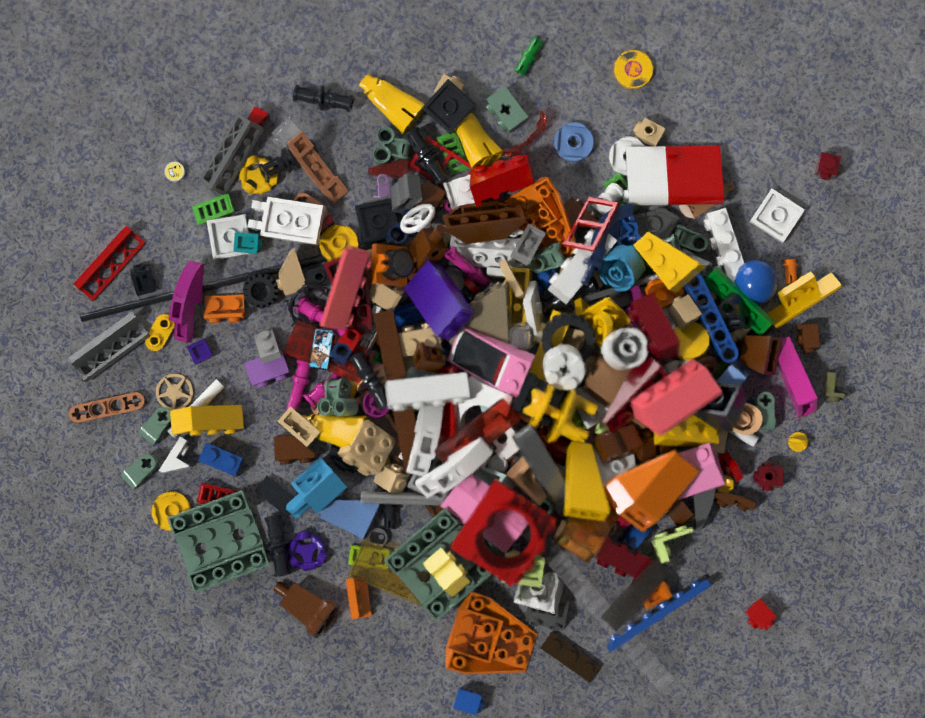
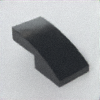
M266 476L255 492L289 517L291 513L287 511L286 505L294 496L269 476Z

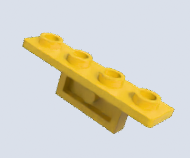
M812 272L801 276L797 281L778 292L782 304L767 313L775 321L773 326L779 328L839 290L842 287L841 283L832 273L819 281H816Z

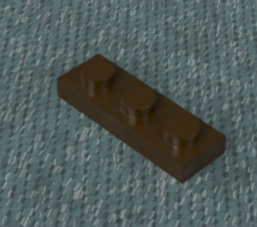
M553 632L549 634L540 647L589 683L601 667Z

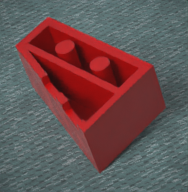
M517 155L510 160H498L493 164L486 166L478 165L471 169L469 187L476 207L482 205L481 201L490 197L493 200L498 199V194L510 190L513 193L533 185L535 175L529 156Z

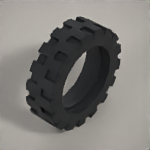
M564 312L559 316H553L552 320L545 324L546 327L543 328L541 337L545 353L554 348L552 346V336L555 331L562 326L573 325L580 328L585 335L584 345L579 350L583 363L586 358H590L591 352L595 349L596 339L590 322L585 320L582 315L578 316L573 312H570V314Z

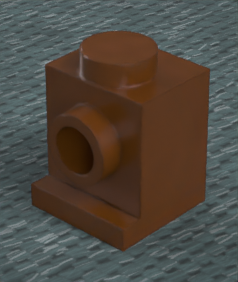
M818 323L797 325L796 331H800V334H797L798 346H802L803 354L815 353V349L820 347Z
M424 342L419 344L413 354L415 369L419 371L438 374L446 363V355L442 354L440 348L425 346Z

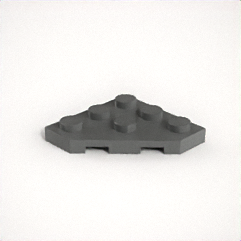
M664 208L633 215L638 225V234L641 238L647 232L661 239L668 238L680 218ZM642 257L644 266L651 269V266Z

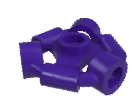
M310 531L299 532L290 541L287 550L289 551L287 560L295 569L309 571L316 569L321 564L323 565L328 552L325 550V543L318 535L315 536ZM311 538L310 544L300 545L299 540ZM316 549H319L320 552L315 562L312 559L313 553ZM295 553H299L303 557L304 562L302 564L294 556Z

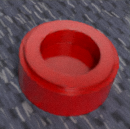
M468 276L462 280L463 285L472 295L480 291L474 282L468 279Z

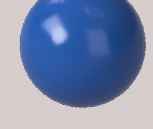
M752 260L739 267L734 283L743 293L759 305L769 301L775 295L778 287V277L775 270L766 262Z

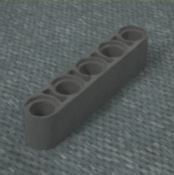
M527 425L512 435V439L552 506L562 516L565 514V480L535 430L530 425Z

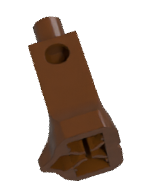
M439 224L435 228L421 229L407 247V250L416 260V263H414L416 271L408 277L409 280L416 275L428 260L439 263L448 248L443 239L447 231L443 225Z
M279 581L273 589L275 593L283 597L279 605L302 622L307 628L308 633L314 638H318L330 625L340 606L330 600H322L296 583H293L289 588Z

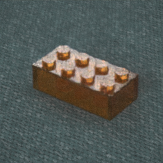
M607 499L609 514L604 521L570 516L555 542L586 563H589L620 515Z

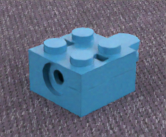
M320 457L291 483L299 494L286 505V509L294 518H299L310 507L318 514L326 509L333 499L340 496L347 486Z

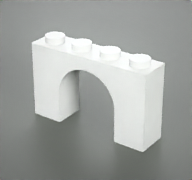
M473 375L470 376L468 379L470 397L464 404L458 405V447H441L440 449L453 454L477 440L468 432L465 425V415L470 407L483 405L506 415L510 411L515 397L494 388ZM487 444L494 451L495 447ZM492 454L480 466L481 468L484 469L488 465Z

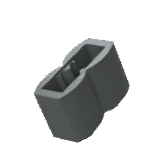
M412 173L404 174L390 188L392 212L403 213L406 209L411 210L414 205L422 201L420 176H415Z

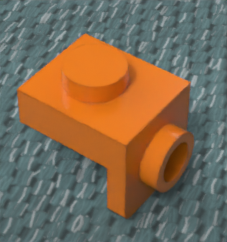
M663 579L655 580L637 591L645 609H650L661 601L672 597L670 586Z

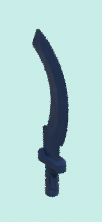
M632 204L620 205L596 251L592 252L590 259H584L583 264H587L588 267L581 280L583 285L589 284L595 269L602 270L603 264L601 262L607 252L605 244L609 231L619 220L633 216ZM610 210L603 215L598 223L604 224ZM595 228L591 240V246L593 245L601 229Z

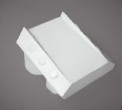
M548 572L543 575L541 588L518 585L514 603L557 614L563 592V582L558 579L556 573Z

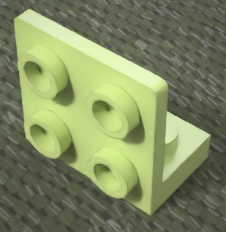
M685 525L673 529L674 534L668 535V532L655 535L656 540L651 542L659 564L670 561L669 556H671L668 544L664 545L663 541L693 532V528L688 529Z

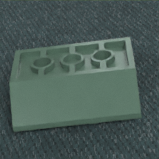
M243 490L167 518L189 572L187 575L194 593L270 565L261 535ZM236 529L244 531V538L242 540H236L233 537V532ZM200 542L205 543L207 546V551L204 554H199L196 551V545Z
M446 508L384 560L435 621L439 620L491 575L474 561H470L458 554L454 556L457 559L454 563L457 566L460 564L468 572L465 576L470 582L453 597L441 587L431 573L428 581H421L419 579L421 571L426 570L429 572L423 563L440 548L446 553L449 552L451 543L462 529Z

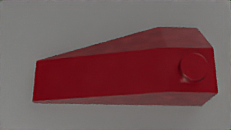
M342 255L323 264L332 285ZM368 269L364 271L363 276L366 277L364 287L358 290L357 295L360 296L357 307L353 306L351 314L354 315L352 325L349 326L362 334L373 330Z
M648 355L640 365L631 368L602 421L611 433H614L632 420L634 412L631 400L668 376L662 366Z

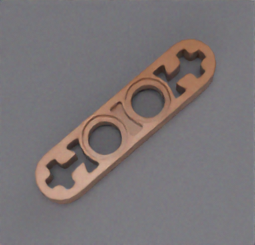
M133 392L73 406L69 410V417L75 423H83L138 411L145 406V398L142 394ZM134 396L141 399L138 407L135 404H129V409L126 410L124 398H127V401H133ZM115 400L122 402V409L120 411L112 409V403ZM100 404L103 407V412L101 415L96 416L93 414L92 409L95 405ZM88 406L90 418H87V414L81 415L79 420L77 417H73L76 409L83 412L87 411L85 407Z

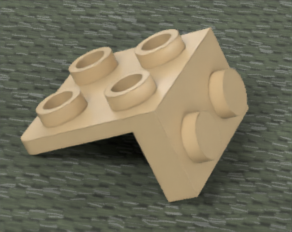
M427 322L422 323V327L414 328V325L403 326L402 330L399 331L403 357L413 355L421 342H424L425 346L442 350L440 338L435 335Z
M365 420L351 445L341 447L338 455L343 458L342 460L345 463L357 467L358 472L365 476L379 474L395 444V439L370 420Z

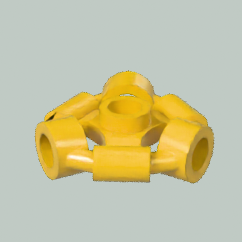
M256 155L246 159L239 175V180L242 183L241 188L250 195L258 193L261 195L270 191V188L277 184L278 173L271 176L269 183H267L261 175L259 168L252 171L248 169L258 163L264 165L270 162L269 160L259 158ZM251 179L257 184V188L255 189L246 181Z

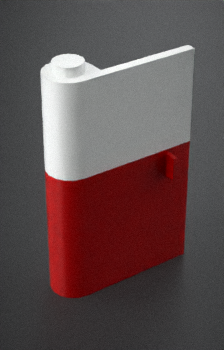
M720 146L626 147L628 186L627 190L623 191V200L627 204L630 203L633 206L723 204L724 192Z

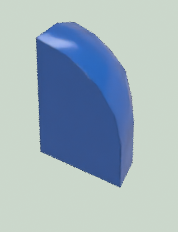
M631 525L619 539L635 551L654 527L652 526L642 532L634 525Z

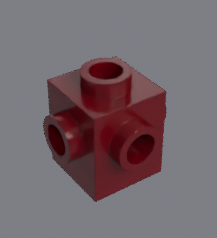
M762 463V466L757 467V471H753V482L757 483V487H762V491H774V487H783V467H774V463ZM766 474L770 475V480L766 479Z

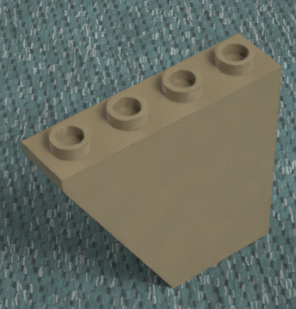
M507 281L502 284L497 282L490 287L489 292L477 294L473 298L474 301L469 303L475 313L464 326L513 346L509 283ZM456 333V335H455L453 338H451V340L449 341V343L451 344V346H453V343H454V341H455V338H456V336H457V333Z

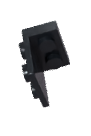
M529 372L512 407V411L530 419L531 416L525 414L523 408L531 404V391L536 388L543 392L549 383L536 378V375ZM554 388L548 404L557 408L564 391ZM543 413L538 423L548 427L553 417Z

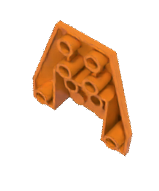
M549 177L537 179L533 185L520 189L503 201L512 205L522 206L525 223L519 227L520 230L525 231L528 224H531L546 233L537 250L554 243H560V249L564 257L573 254L572 252L575 248L563 246L572 227L560 192ZM522 234L518 235L517 237H512V238H513V239L521 238ZM573 235L570 242L577 243L575 236Z
M674 450L615 476L603 488L606 498L618 514L644 532L667 515L698 475L699 469Z
M470 592L459 606L446 645L445 668L462 674L526 672L537 633L491 598Z

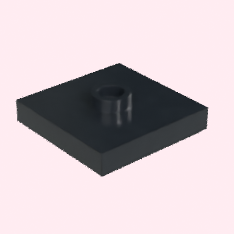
M447 79L422 109L452 135L478 105L450 79Z
M391 199L356 205L354 207L363 245L386 240V233L395 223L399 224L397 213L392 212ZM392 231L391 237L393 238L397 232Z

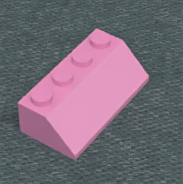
M708 443L679 453L699 469V473L678 500L726 485L716 449L713 445Z
M471 474L453 487L440 506L446 508L450 514L465 524L490 486L474 474ZM512 510L499 511L495 514L494 525L484 531L483 538L503 553H506L523 532L528 522L518 512Z

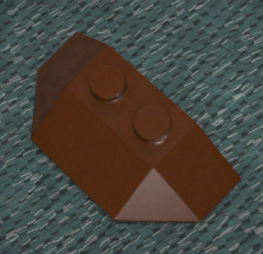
M502 201L482 202V205L476 207L475 203L459 205L448 214L443 215V220L447 233L465 244L506 239L525 223V216L521 205H512Z

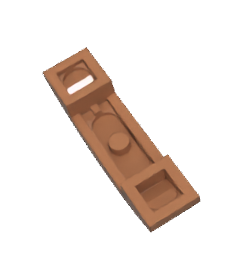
M300 131L287 143L290 151L305 173L333 204L348 192L341 180L333 175L314 150V145L303 131Z

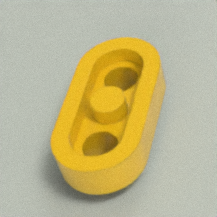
M604 311L599 312L593 317L592 328L596 339L595 343L599 347L603 346L605 338L612 333L613 328L611 315Z
M162 314L158 316L149 331L150 337L145 340L147 348L151 351L162 350L172 334L175 322L169 320V315ZM168 321V326L162 327L161 323ZM158 338V343L153 345L152 339Z

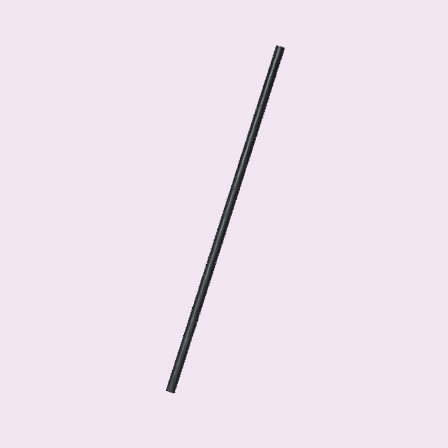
M386 240L375 243H369L364 245L362 244L359 245V248L367 251L369 249H372V244L387 245ZM322 254L299 260L301 268L328 261ZM283 264L205 283L202 286V290L205 292L242 283L250 275L257 272H265L270 275L278 274ZM174 291L80 314L81 322L169 301L172 300Z

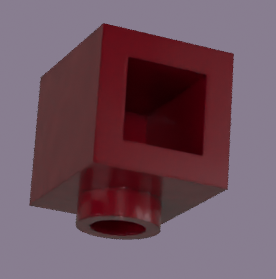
M822 152L818 158L815 175L824 180L834 179L838 173L841 156Z

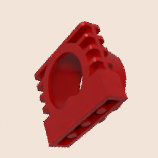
M495 478L451 543L450 548L468 560L474 561L478 566L483 567L490 574L492 573L512 587L514 583L518 585L525 570L527 572L530 571L535 563V555H540L546 547L545 537L547 534L551 535L556 529V518ZM502 510L518 512L527 520L531 529V538L528 546L523 552L513 557H501L494 554L487 548L483 539L484 531L494 525L495 514Z

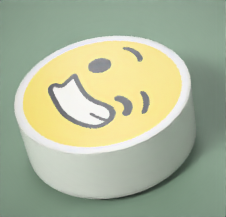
M171 162L165 168V175L170 181L178 182L183 179L185 169L180 163Z

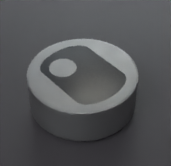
M375 528L369 532V544L381 548L387 543L388 536L383 529Z

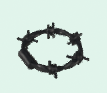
M305 280V285H302L289 300L284 299V301L287 302L289 313L294 321L291 327L295 324L303 328H312L314 331L315 328L320 329L323 326H320L318 321L309 325L302 322L305 317L302 320L299 317L297 318L293 314V307H299V305H295V299L301 292H304L305 296H307L306 292H309L311 289L321 291L320 297L323 294L329 297L331 290L322 286L307 285Z

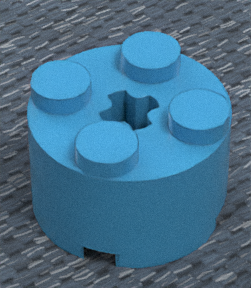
M618 245L603 258L601 262L603 268L598 270V273L604 284L607 286L611 285L614 287L613 290L622 292L629 290L642 276L646 268L642 257L634 246Z

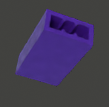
M428 260L404 287V290L439 338L450 341L475 313L439 263Z

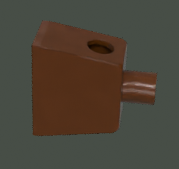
M745 336L743 342L736 343L738 354H741L740 363L761 374L775 375L782 338Z

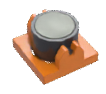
M372 244V284L405 287L407 285V277L416 271V268H414L416 260L407 250V247Z

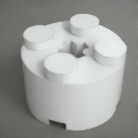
M622 328L610 333L605 338L601 347V353L607 364L617 370H627L640 365L645 360L648 352L645 336L634 328Z
M561 344L548 350L544 356L543 369L545 377L549 384H554V388L572 390L582 381L585 374V366L581 354L575 347Z

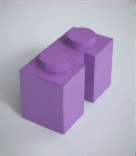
M280 350L281 358L263 364L261 358H257L244 363L253 387L257 386L260 389L268 386V381L273 379L279 382L288 378L287 375L291 373L282 350Z

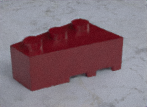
M651 293L631 302L629 315L632 321L636 323L638 330L645 336L647 349L652 359L661 366L677 360L680 340L654 294Z
M607 536L604 537L594 557L597 559L596 564L606 569L609 565L615 568L614 573L624 578L627 574L633 577L632 582L643 586L644 583L649 585L659 565L658 562Z

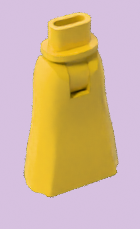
M367 74L359 84V87L365 90L364 93L368 96L369 100L403 135L411 129L424 113L422 107L425 104L401 91L385 80H379V78H373Z
M472 113L455 130L472 169L478 165L486 166L503 155V150L485 132Z
M302 415L303 418L321 432L316 439L340 448L350 446L363 421L369 420L367 416Z

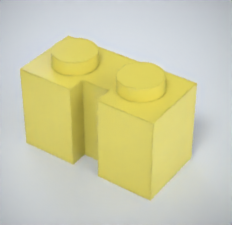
M440 548L423 564L441 587L453 597L470 582L465 576L468 572L461 564L457 566L454 563L457 559L450 551L446 553Z

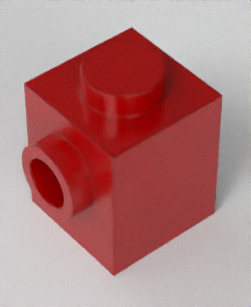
M757 599L744 611L749 617L747 622L754 629L759 628V630L764 628L768 630L775 623L774 619L777 617L761 599Z

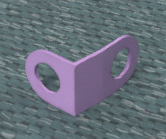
M380 174L377 178L378 195L373 197L390 195L389 178L386 174ZM381 177H385V184L380 183Z

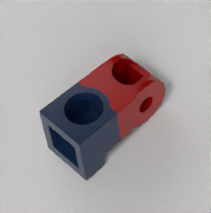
M349 327L330 352L331 360L347 368L350 363L348 359L353 357L356 349L362 343L364 335Z

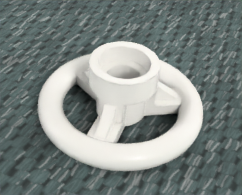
M421 204L412 208L401 220V230L405 233H419L423 228H430V222L435 215L434 206L431 204Z

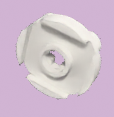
M634 137L619 139L611 147L609 153V162L612 169L627 177V162L623 155H626V147H646L639 139Z

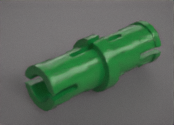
M537 37L532 38L527 50L521 54L523 57L514 70L518 74L521 73L523 77L526 76L532 62L536 61V55L544 44L542 40H537Z

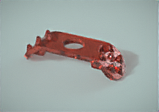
M542 110L539 111L540 119L536 124L537 129L520 146L515 145L511 149H502L503 154L509 157L522 154L525 147L541 131L546 129V117Z

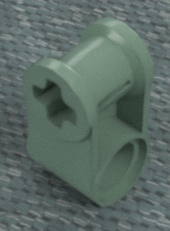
M682 225L675 226V234L678 239L682 234L679 240L681 248L698 255L706 251L708 240L704 235ZM701 240L704 243V247L702 249L695 248L693 245L694 241Z
M554 243L548 247L536 250L528 264V268L532 272L540 273L545 270L561 267L567 259L560 249L561 244Z
M770 392L759 393L754 400V406L759 409L762 415V425L759 430H774L776 421L774 396ZM764 395L766 399H769V403H766L765 406L764 403L760 402Z
M164 407L158 408L150 419L144 423L138 434L152 445L157 444L171 424L170 410ZM167 412L166 416L168 419L160 421L161 417L159 415Z
M150 454L142 455L126 468L120 476L135 490L157 468L158 460ZM145 459H146V460H150V459L152 460V461L150 462L151 468H150V467H144V465H145V461H144V460H145Z

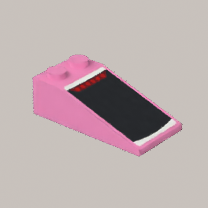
M463 325L457 333L447 361L494 388L518 397L535 355Z

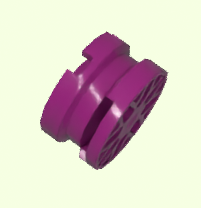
M368 392L365 395L363 408L367 414L372 417H381L389 411L388 407L379 411V406Z

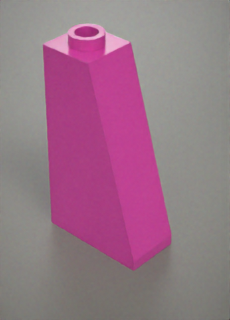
M780 337L782 338L777 367L798 418L817 412V396L790 337Z

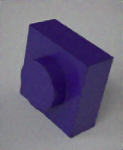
M205 338L187 346L195 365L214 357Z

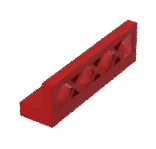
M125 226L73 285L94 301L146 243L129 227ZM131 236L139 242L135 249L126 250V242ZM116 253H124V261L121 264H113V256ZM104 267H111V276L108 279H100V270ZM89 282H98V290L93 295L84 289Z

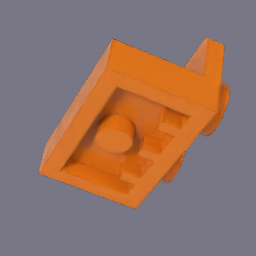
M657 278L649 281L644 290V296L651 293L654 294L662 310L670 308L671 302L675 298L687 296L683 287L676 293L669 290L663 281Z
M244 295L204 296V319L209 320L210 324L221 323V320L228 319L229 323H239L240 319H245Z
M359 578L346 579L351 619L370 617L372 613L367 581Z

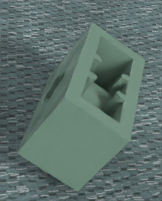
M506 86L486 99L487 106L485 108L491 116L495 114L499 120L497 124L503 132L507 130L510 134L528 120L527 114ZM502 107L505 109L509 108L508 115L506 113L502 114Z

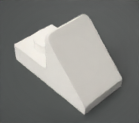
M182 437L178 439L161 466L160 472L169 473L191 468V466L178 459L180 455L184 457L189 449V446H187L189 442Z

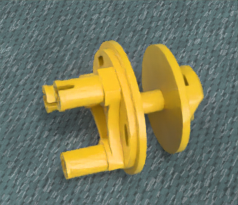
M548 384L543 392L536 388L531 391V404L523 408V412L531 416L529 425L534 429L543 413L553 417L546 434L545 441L547 443L554 442L558 436H564L574 442L581 441L584 443L589 431L573 424L572 417L574 411L578 408L594 415L598 405L575 393V389L567 391L558 408L548 404L554 390V384Z

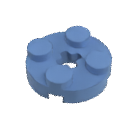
M570 122L557 131L554 147L558 156L565 161L579 162L586 159L591 153L594 142L593 136L583 124ZM572 137H575L576 141L579 142V145L571 147V144H568V141H571Z

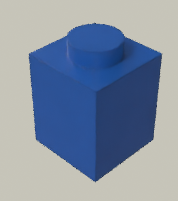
M459 688L453 708L476 715L477 711H482L484 700H481L482 695Z

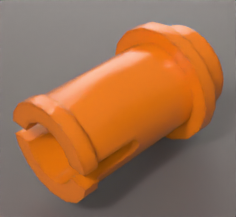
M796 259L784 260L785 284H790L791 275L792 283L797 281V265L799 264L796 263Z

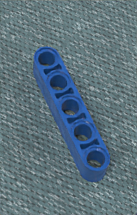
M697 274L694 278L698 280V286L695 288L691 287L688 282L684 288L702 313L699 319L708 332L718 358L723 363H732L738 357V349L703 277ZM700 295L707 298V304L704 306L700 305L697 301ZM708 313L715 315V323L707 322L706 315ZM716 331L723 332V341L720 342L715 339ZM725 349H730L733 352L732 359L729 360L724 357L723 352Z

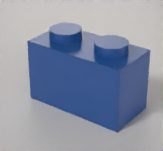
M205 443L198 461L237 477L244 459Z

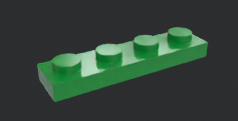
M718 267L704 279L706 285L721 300H724L731 292L741 296L747 313L751 318V328L760 336L775 322Z

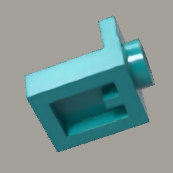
M235 232L233 252L257 254V250H261L262 239L258 238L259 234Z

